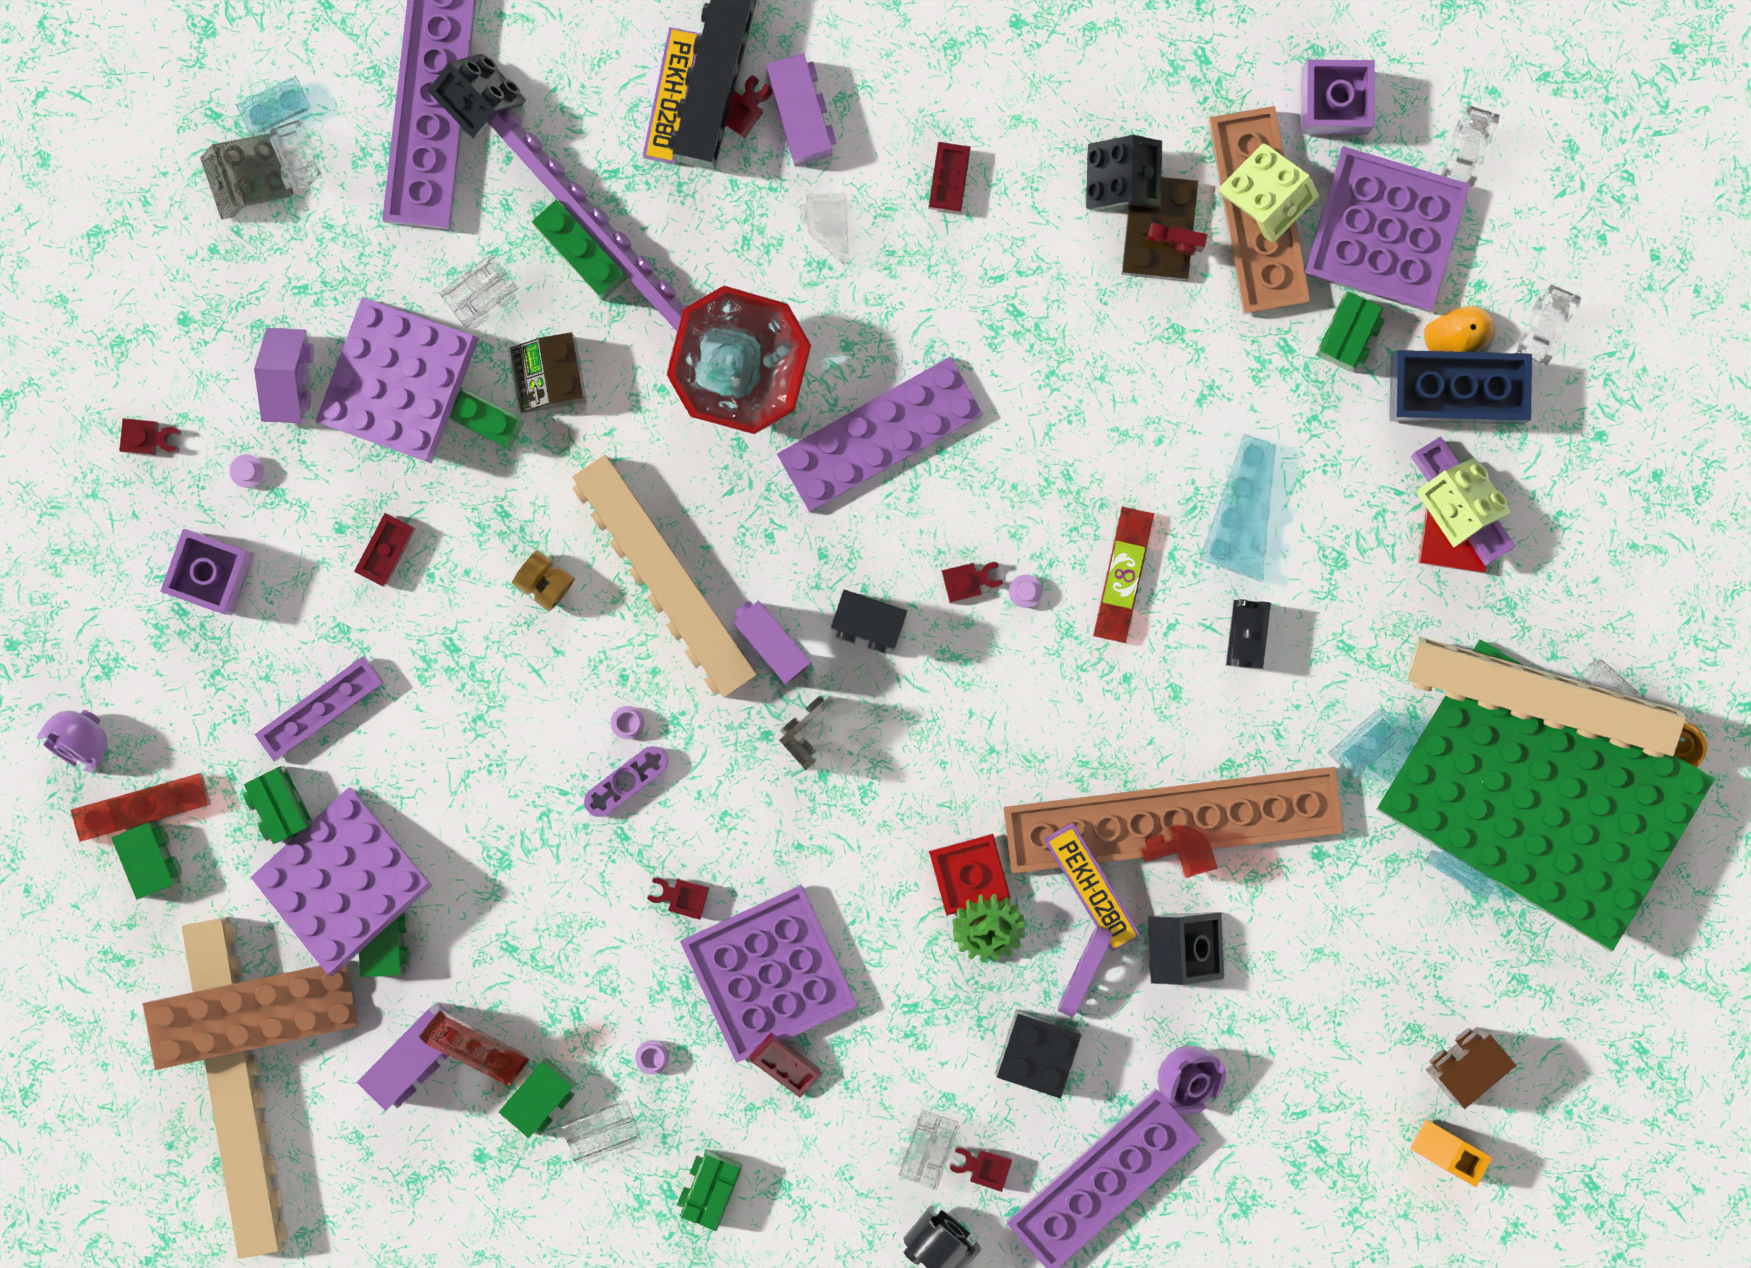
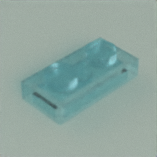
M296 76L235 104L252 137L312 108Z
M1431 850L1425 859V862L1480 898L1487 900L1494 890L1493 887L1486 883L1489 879L1488 877L1473 868L1470 871L1465 870L1458 865L1460 860L1445 851L1440 853Z

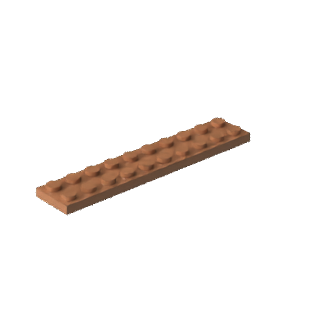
M1335 766L1003 807L1012 874L1061 868L1045 843L1044 838L1072 822L1098 863L1344 833Z

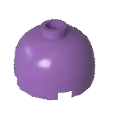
M70 710L61 711L53 715L37 735L38 740L47 739L43 746L57 757L73 766L77 764L78 760L86 764L83 771L91 773L100 764L107 750L108 742L104 730L98 725L101 720L87 710H83L81 714Z
M1185 1045L1169 1053L1163 1060L1158 1070V1087L1162 1097L1180 1114L1193 1115L1205 1110L1207 1107L1204 1103L1211 1097L1216 1100L1220 1095L1226 1080V1070L1220 1063V1060L1210 1051L1199 1046Z

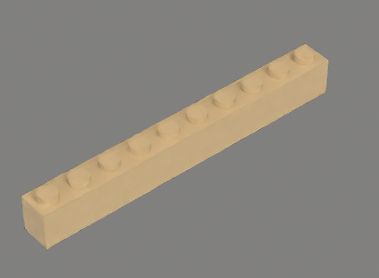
M229 917L181 926L193 992L240 982L239 976L243 974L242 962L239 956L235 957L233 943L237 942V932L233 923L230 924ZM251 1050L205 1059L238 1259L278 1252L285 1246L284 1242L288 1240V1231L285 1221L280 1220L279 1208H282V1195L280 1189L275 1188L273 1175H276L277 1168L274 1155H269L267 1142L271 1140L269 1123L263 1121L262 1109L265 1108V1096L262 1088L258 1089L256 1076L260 1073L258 1058L256 1055L252 1056Z

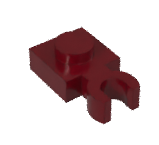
M751 75L746 80L743 95L734 91L729 116L726 121V126L744 139L764 112L758 107V104L766 101L773 91L768 84H765L760 91L755 92V87L760 80L754 75Z
M1151 223L1147 240L1168 243L1169 246L1176 247V252L1194 256L1196 252L1201 253L1205 248L1208 234L1177 227L1173 229Z
M122 418L119 451L156 456V446H160L166 452L177 453L180 448L169 446L167 438L171 434L181 435V430L174 427H166L158 431L159 423L156 421Z
M974 562L942 570L949 603L982 595L981 585H986L990 588L1002 585V579L991 581L987 575L990 569L999 567L998 563L990 562L981 571L977 572Z
M654 877L652 879L653 883L662 886L663 893L660 896L649 894L647 899L650 902L661 903L665 900L670 901L668 911L701 920L710 889L709 886L677 878L675 887H672L664 878Z
M963 1146L955 1147V1152L964 1155L966 1160L962 1165L950 1163V1170L955 1173L970 1171L972 1172L970 1182L1000 1192L1003 1191L1012 1158L982 1148L979 1149L978 1155L975 1157L971 1155L967 1148Z

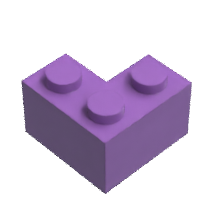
M266 328L254 367L262 422L301 424L305 410H310L311 392L310 390H305V384L308 379L307 364L312 363L314 358L313 343H308L307 330Z

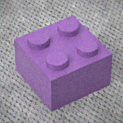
M1308 59L1302 67L1301 134L1368 135L1374 128L1375 60Z
M183 529L160 592L212 611L232 616L255 553L200 533Z

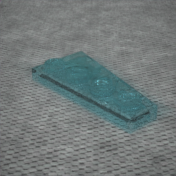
M1243 434L1199 558L1203 562L1263 582L1264 579L1263 569L1267 546L1266 537L1270 514L1269 505L1273 482L1275 444Z

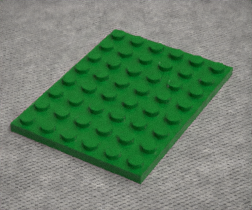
M1479 639L1472 650L1523 665ZM1445 695L1376 810L1606 950L1614 951L1715 779L1676 755L1664 754L1663 758L1654 757L1644 753V748L1631 744L1630 748H1622L1610 743L1611 738L1597 735L1596 739L1584 737L1576 733V728L1564 725L1563 729H1556L1543 723L1544 719L1531 716L1530 720L1521 719L1511 715L1510 709L1498 706L1497 710H1490L1479 706L1478 700L1465 697L1464 701H1460Z

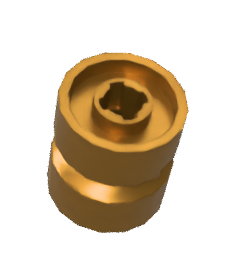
M536 550L519 569L511 584L526 595L533 593L534 601L550 612L565 596L575 578L561 567L554 569L552 567L553 561L539 550ZM545 579L550 582L547 587L542 585Z

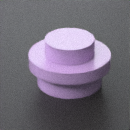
M240 455L230 465V477L238 486L244 488L254 487L263 478V465L253 455Z
M1031 575L1016 577L1009 587V596L1012 602L1022 608L1036 605L1042 597V586L1039 580Z
M623 706L613 713L611 728L618 737L632 739L642 732L644 717L637 708Z
M649 1040L638 1047L635 1061L638 1068L644 1073L657 1074L667 1066L669 1053L661 1042Z

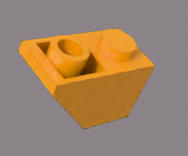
M1427 1119L1424 1121L1410 1147L1413 1151L1474 1187H1477L1492 1160V1157L1484 1151Z

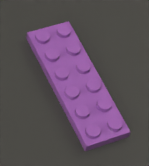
M950 356L777 453V456L808 511L811 512L981 417L983 413Z
M1155 1088L1009 1218L1006 1223L1045 1268H1059L1201 1141V1138Z

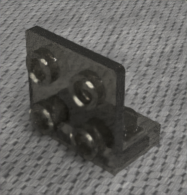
M272 133L212 144L200 157L221 220L233 218L245 206L290 198L294 194L277 142Z
M821 695L818 696L806 707L809 714L799 722L795 717L780 730L784 736L779 741L805 771L816 762L813 755L817 751L805 737L798 740L795 736L834 702L831 696H828L826 699Z

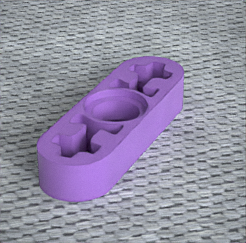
M657 746L643 749L587 792L584 798L586 810L596 817H602L612 812L667 769L669 760L666 752ZM650 752L652 755L659 754L662 758L658 762L660 768L658 770L654 767L648 768L643 772L648 778L642 781L638 770L631 765L637 761L638 767H641L648 761L647 753ZM622 772H630L636 778V785L630 791H623L617 785V778ZM610 781L612 789L621 796V799L616 801L613 795L606 800L607 808L604 811L600 807L594 809L591 805L595 801L594 793H597L599 796L607 793L609 789L605 787V784Z
M1096 925L1063 993L1057 1011L1070 1017L1075 1016L1109 945L1112 931Z

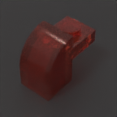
M1166 825L1170 836L1169 839L1165 840L1163 834L1144 840L1146 846L1138 848L1143 862L1175 853L1181 875L1184 878L1218 869L1211 845L1206 837L1198 830L1186 825Z

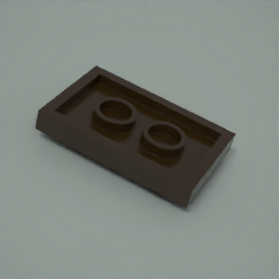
M1161 177V207L1146 208L1128 204L1122 275L1188 281L1191 255L1176 252V247L1169 246L1168 243L1147 240V235L1151 223L1173 229L1177 227L1193 231L1198 181Z

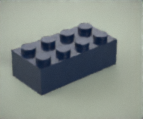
M1397 350L1391 355L1389 421L1520 425L1531 421V353Z

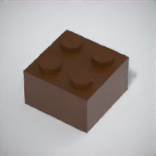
M1477 1027L1473 1030L1468 1028L1460 1033L1455 1039L1457 1044L1448 1051L1443 1049L1435 1054L1429 1061L1431 1066L1426 1069L1450 1100L1463 1109L1470 1106L1517 1066L1491 1034Z

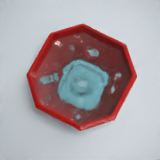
M724 285L683 309L666 375L690 417L755 435L795 411L811 344L789 304ZM729 355H732L735 360L733 368L726 365V358Z

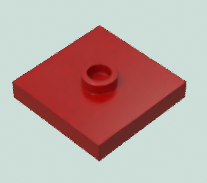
M1426 507L1418 563L1486 573L1487 566L1481 561L1469 541L1466 539L1461 544L1453 547Z
M993 833L929 850L946 916L957 913L958 908L966 910V901L971 900L975 904L978 902L979 895H983L985 901L990 900L992 894H996L997 901L999 902L1006 897L1011 899Z

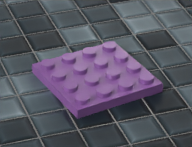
M1342 146L1308 256L1305 275L1431 313L1435 305L1470 184Z
M362 297L315 422L432 464L479 338Z
M350 787L311 821V827L299 832L250 877L326 974L332 977L432 886L357 792Z
M802 884L680 941L736 1063L748 1058L771 1032L785 1041L858 1007Z

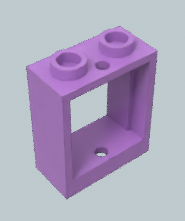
M750 600L747 601L734 613L738 617L733 621L734 625L786 685L812 664L759 600L754 604Z

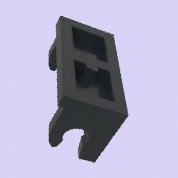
M1246 599L1233 600L1225 666L1263 669L1271 602H1255Z

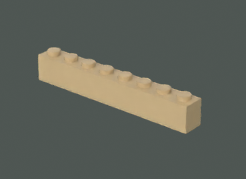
M603 455L575 474L572 478L577 484L572 489L583 504L587 501L590 502L596 511L591 514L593 520L601 531L607 528L612 534L614 540L610 542L611 546L620 558L627 556L633 565L629 572L639 586L644 583L647 585L652 593L647 598L658 614L664 610L671 622L666 624V626L677 641L681 638L684 639L690 648L685 653L695 668L702 665L708 674L704 681L715 696L721 693L726 698L758 676L608 456Z
M1421 636L1418 637L1407 672V678L1413 682L1412 686L1424 691H1432V688L1444 690L1447 697L1464 701L1465 697L1478 700L1479 706L1490 710H1497L1498 706L1510 709L1511 715L1521 719L1530 720L1531 716L1544 719L1543 723L1556 729H1563L1564 725L1576 728V733L1584 737L1596 739L1597 735L1611 738L1610 743L1622 748H1630L1631 744L1644 748V753L1658 758H1663L1664 754L1674 756L1686 720L1684 713L1677 709Z

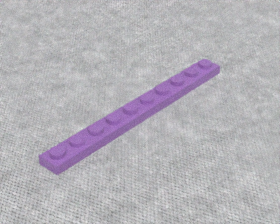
M512 110L498 113L489 125L668 323L678 331L683 309L687 305L683 306L675 297L677 293L668 282L661 281L653 273V265L645 257L638 256L632 250V243L629 238L622 232H616L608 223L610 221L608 215L599 207L594 208L586 199L588 196L586 191L578 183H572L565 176V168L555 158H549L542 150L543 144L532 133L527 134L519 125L521 123L520 118Z

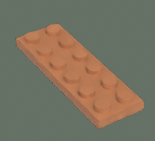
M1275 106L1213 116L1208 119L1220 186L1264 143L1284 157ZM1222 196L1243 315L1309 303L1310 297L1296 221L1272 243L1263 236L1254 218Z
M319 965L142 1002L154 1070L358 1026L347 965L333 977L327 975Z

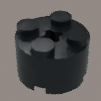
M929 1206L903 1237L904 1243L907 1246L903 1253L914 1264L919 1265L922 1263L926 1268H967L981 1251L980 1245L977 1241L971 1245L967 1240L970 1235L969 1231L956 1219L943 1210L935 1214V1207Z

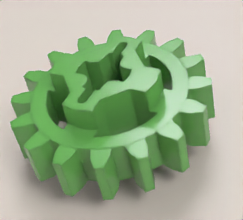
M992 894L990 900L985 901L983 895H979L977 903L974 904L971 900H967L966 910L962 908L957 909L958 918L952 920L954 942H958L960 952L968 950L969 959L980 955L981 962L985 963L987 957L992 956L995 962L999 961V954L1003 953L1010 957L1011 947L1018 949L1021 947L1020 939L1025 938L1024 916L1020 914L1017 904L1010 907L1009 898L1006 897L999 902L997 901L996 894Z

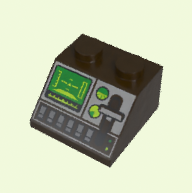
M572 332L540 337L510 347L521 413L587 402L577 340Z

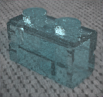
M1376 709L1334 746L1328 754L1349 778H1356L1366 769V765L1370 766L1401 739L1405 732L1384 709Z

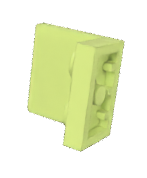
M1265 143L1219 187V192L1222 196L1256 220L1263 236L1272 243L1319 197L1310 175Z
M1474 458L1443 471L1416 491L1453 547L1461 544L1483 527L1511 513L1504 495L1495 489L1489 480L1485 467Z

